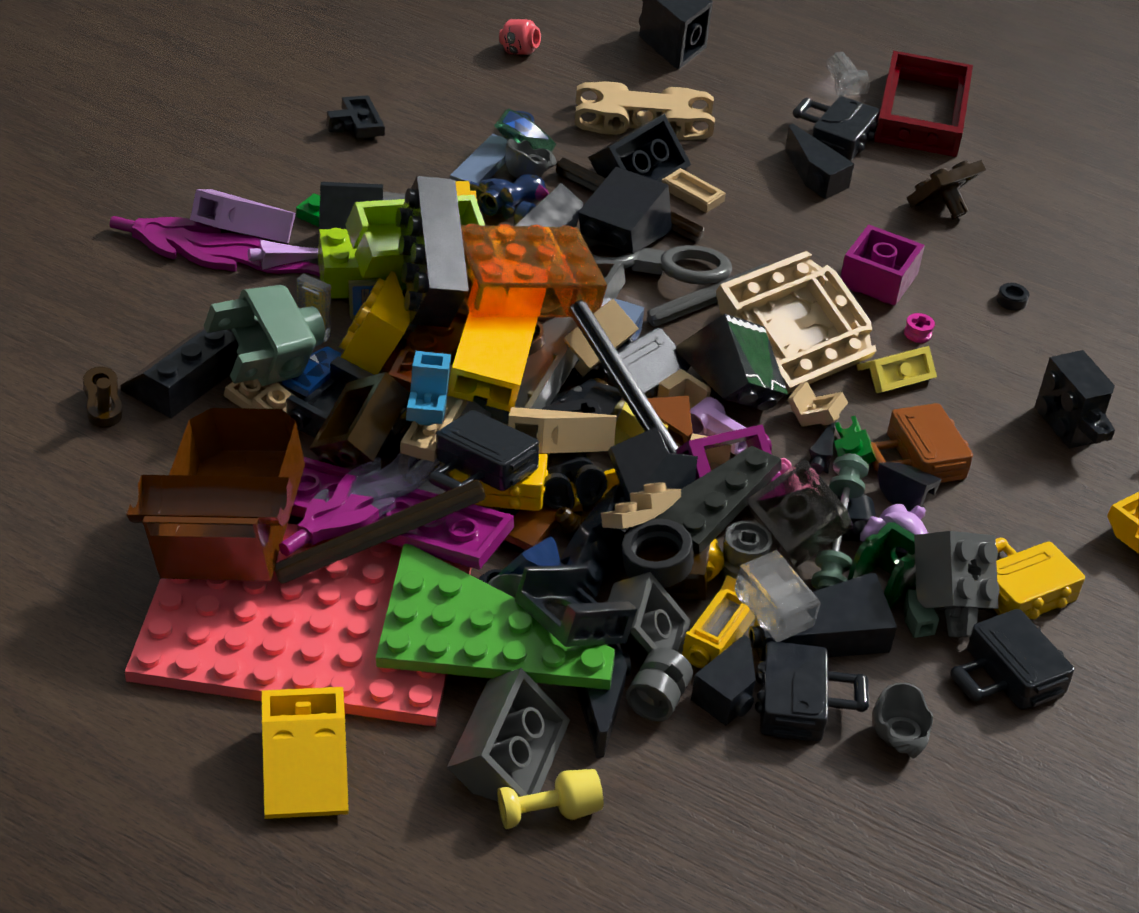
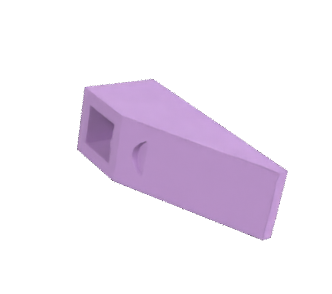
M196 189L190 220L221 229L289 243L296 213L213 189Z

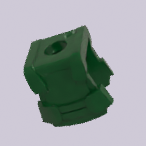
M894 522L887 523L878 534L870 535L859 546L847 580L869 574L877 567L889 572L891 576L884 595L889 608H893L902 601L904 593L908 589L916 590L915 534ZM896 547L905 549L908 555L899 559L895 552Z

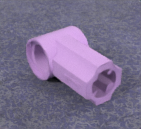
M706 397L690 409L693 434L712 436L746 428L725 415L724 407L718 400L712 397ZM746 441L732 444L731 453L737 455L744 451L747 447Z

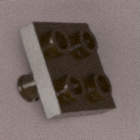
M968 160L962 161L954 165L950 171H947L946 167L941 168L930 174L931 180L927 179L915 185L916 191L906 197L912 208L942 197L952 220L959 218L969 212L959 189L986 171L982 160L969 163Z

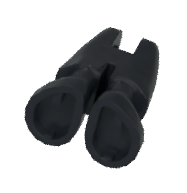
M586 452L546 453L548 456V475L545 477L544 482L545 493L543 501L545 504L555 510L561 507L572 510L575 505V498L570 482L576 488V493L582 506L588 507L593 505L603 496L607 489V478L604 471L592 463Z

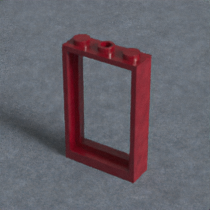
M893 50L874 142L957 157L963 135L973 65ZM898 78L957 89L952 125L891 114Z

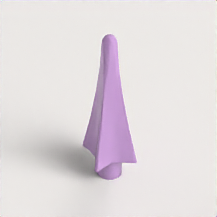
M260 239V248L248 249L247 256L248 261H261L262 270L283 264L318 258V249L280 244Z

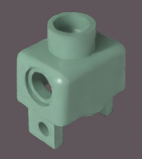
M284 285L243 289L239 299L211 304L203 325L207 333L232 329L238 342V357L230 374L234 384L258 379L262 386H267L301 376L314 347L321 345L325 337L324 321L318 309L313 306L298 308L288 288Z

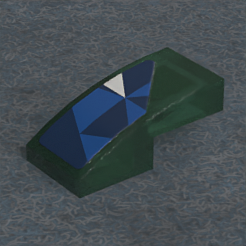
M509 108L502 113L494 125L507 141L508 139H513L520 143L526 140L534 150L543 148L551 152L556 146V143L539 126Z

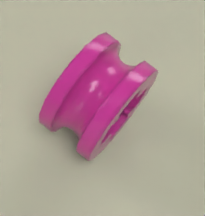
M911 314L907 318L904 335L916 343L928 342L932 338L935 322L926 314Z

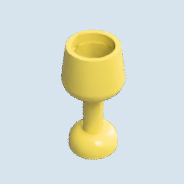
M595 769L563 771L555 780V790L521 797H518L517 793L509 787L498 788L497 791L500 815L505 829L517 826L521 820V813L558 806L565 818L575 820L603 810L604 806L602 787Z

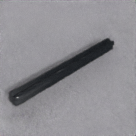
M582 300L576 301L569 307L570 315L644 431L658 427L669 452L676 453L675 450L678 449L677 444L587 303Z

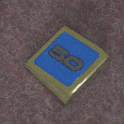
M378 279L348 280V306L351 320H354L360 307L366 302Z

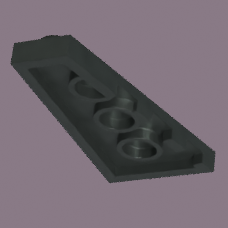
M750 446L681 489V497L665 512L653 519L672 520L682 525L690 533L693 551L700 554L782 469L781 458Z

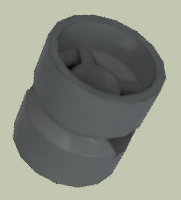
M739 521L727 528L722 552L725 562L723 569L719 573L723 582L728 575L755 588L763 583L772 546V536L767 528L752 521Z
M658 647L652 649L627 689L626 699L629 706L634 712L648 720L659 722L667 720L673 714L680 701V696L685 692L692 679L693 669L691 664L682 654L670 648Z

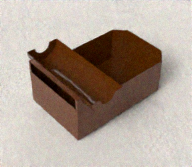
M210 408L188 421L169 475H141L138 482L139 495L137 505L133 508L130 504L126 515L132 523H143L160 579L271 581L280 551L279 544L283 541L305 467L296 421L282 409Z

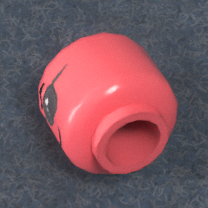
M510 19L499 32V42L508 54L530 55L540 45V29L533 21L528 19Z

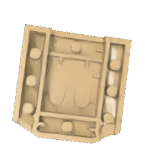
M807 251L722 283L716 290L719 310L722 315L728 314L765 327L788 393L795 391L800 383H814L865 361L876 352L875 345H871L870 332L872 331V326L866 313L837 272L828 265L822 268L810 260L812 254Z

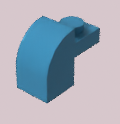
M415 352L406 420L415 421L420 425L442 424L446 411L451 354Z

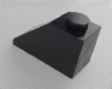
M745 635L740 637L697 672L694 677L691 701L725 726L737 716L743 717L746 715L754 703L752 695L756 679L750 638Z

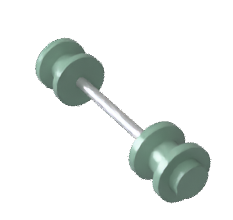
M844 454L837 457L833 463V470L838 476L830 480L829 488L834 494L842 498L832 550L821 551L817 553L815 558V564L821 571L812 575L811 584L817 590L848 581L842 574L850 570L852 560L846 554L839 552L849 498H858L864 494L865 484L860 478L865 477L869 470L867 462L856 454Z

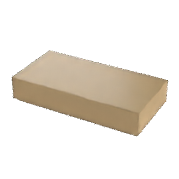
M681 168L662 179V183L669 185V193L705 213H708L725 201V192Z

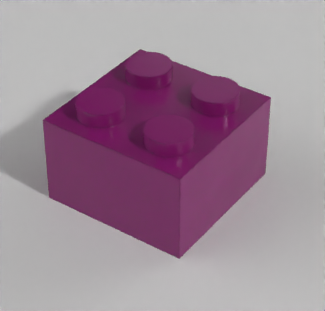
M868 224L845 254L840 278L847 288H850L852 291L863 293L883 303L896 306L918 275L925 245Z

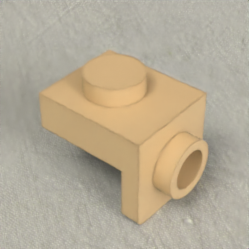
M808 382L800 383L788 398L791 409L801 427L820 423L823 426L829 425L840 417L839 414L848 404L843 392L815 397Z

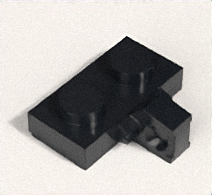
M368 95L342 97V110L327 111L326 126L329 132L343 133L345 130H353L356 138L365 139L385 136V126Z

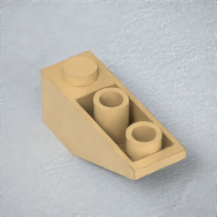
M511 407L508 426L539 441V453L608 451L611 446H614L616 415Z

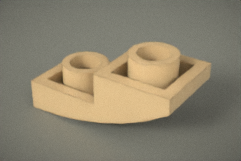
M258 379L236 384L232 382L225 387L224 392L226 398L241 408L282 409L285 412L286 399L293 395L279 383L262 386Z
M665 483L645 484L644 491L630 493L631 502L615 504V511L601 513L602 527L625 529L645 523L670 508L681 497V489H666Z

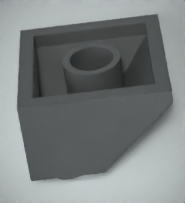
M648 572L614 583L608 602L629 601L637 608L629 638L646 655L652 649L658 647L670 648L682 654L685 635L691 620L652 573Z

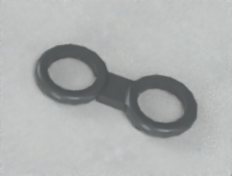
M580 235L571 242L569 255L576 262L588 260L623 261L624 269L632 267V271L663 275L664 272L675 280L689 284L706 285L718 283L727 279L732 273L731 261L723 253L702 246H677L666 251L642 248L635 253L625 251L627 253L625 255L610 258L595 256L585 252L583 249L589 246L611 245ZM688 258L708 261L718 268L709 271H693L684 269L674 262Z

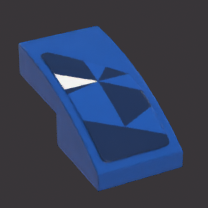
M328 346L319 349L311 354L301 376L282 381V385L306 397L330 379V362L338 356L341 357L342 353Z

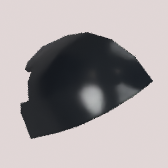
M883 462L879 463L877 477L884 496L893 505H904L908 512L917 505L924 507L923 503L928 493L935 495L942 480L918 468L901 463Z

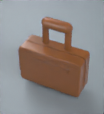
M938 403L892 410L887 435L891 440L871 442L877 461L871 464L877 472L879 463L886 462L879 450L896 448L903 460L890 462L918 468L942 479L940 483L967 478L973 458L968 442L962 438L955 427L954 420L949 418L943 407Z

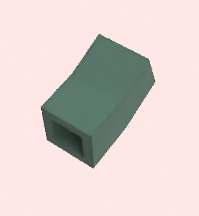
M908 589L903 604L904 619L913 638L935 635L939 622L935 610L924 608L917 600V591Z

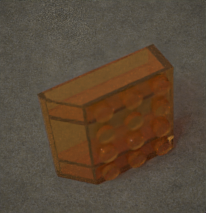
M507 224L499 226L461 225L469 292L464 300L472 317H572L569 313V307L579 300L586 302L593 314L601 308L607 283L578 227L567 225L561 227H542L540 225L510 226Z

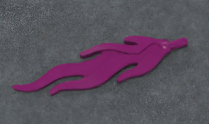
M112 216L110 219V228L132 233L133 238L140 240L152 251L167 258L176 259L177 252L195 264L212 269L235 272L237 271L236 262H241L266 273H309L320 277L319 265L303 261L262 270L261 261H248V249L260 248V239L254 236L221 233V228L182 217L138 218L133 221Z

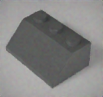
M522 668L487 681L447 768L472 794L498 801L497 791L498 788L502 787L513 789L518 797L540 793L570 719Z

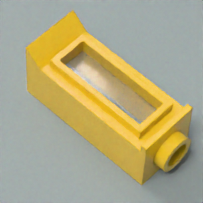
M726 576L720 591L692 629L686 632L682 655L689 663L698 668H703L743 636L755 619L760 590L733 577Z

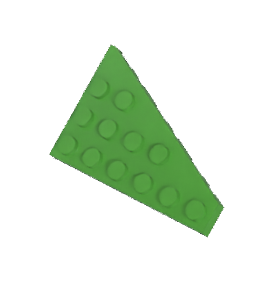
M403 544L376 654L377 667L483 678H495L522 668L535 683L610 690L615 649L606 644L565 647L517 604L514 597L411 544Z

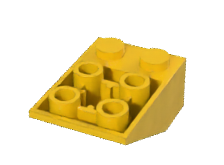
M391 271L385 281L381 278L377 280L369 297L360 307L346 332L347 334L339 345V348L344 350L341 358L374 375L380 372L410 323L409 311L405 310L404 296L395 272Z
M343 687L261 690L265 819L349 814Z

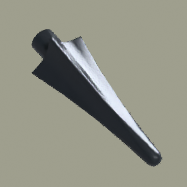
M838 419L827 425L822 435L809 449L811 458L805 468H809L813 474L818 475L822 471L827 474L829 473L830 458L833 456L835 423L838 422Z

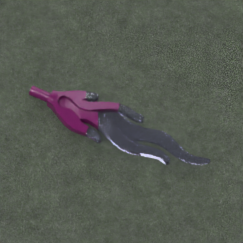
M399 453L383 469H381L380 457L375 458L372 462L356 467L342 478L330 500L328 489L320 491L313 497L308 504L303 520L297 525L298 531L279 544L280 552L285 556H289L306 543L314 545L374 522L383 514L395 509V498L408 494L422 486L428 480L429 474L435 471L442 462L438 461L437 458L434 462L424 460L419 466L410 471L421 459Z

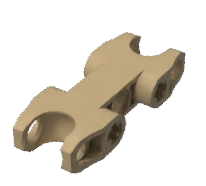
M585 82L577 86L576 104L578 106H576L575 125L582 130L617 135L624 133L628 128H637L665 113L678 140L706 139L713 136L715 118L711 116L714 97L707 92L689 88L668 87L661 93L629 91L627 86L618 82ZM585 91H593L596 93L597 99L585 100L581 95ZM696 100H704L708 104L703 109L692 108V104ZM585 112L596 114V118L591 122L582 120L580 116ZM694 121L706 122L709 126L703 131H698L692 125Z

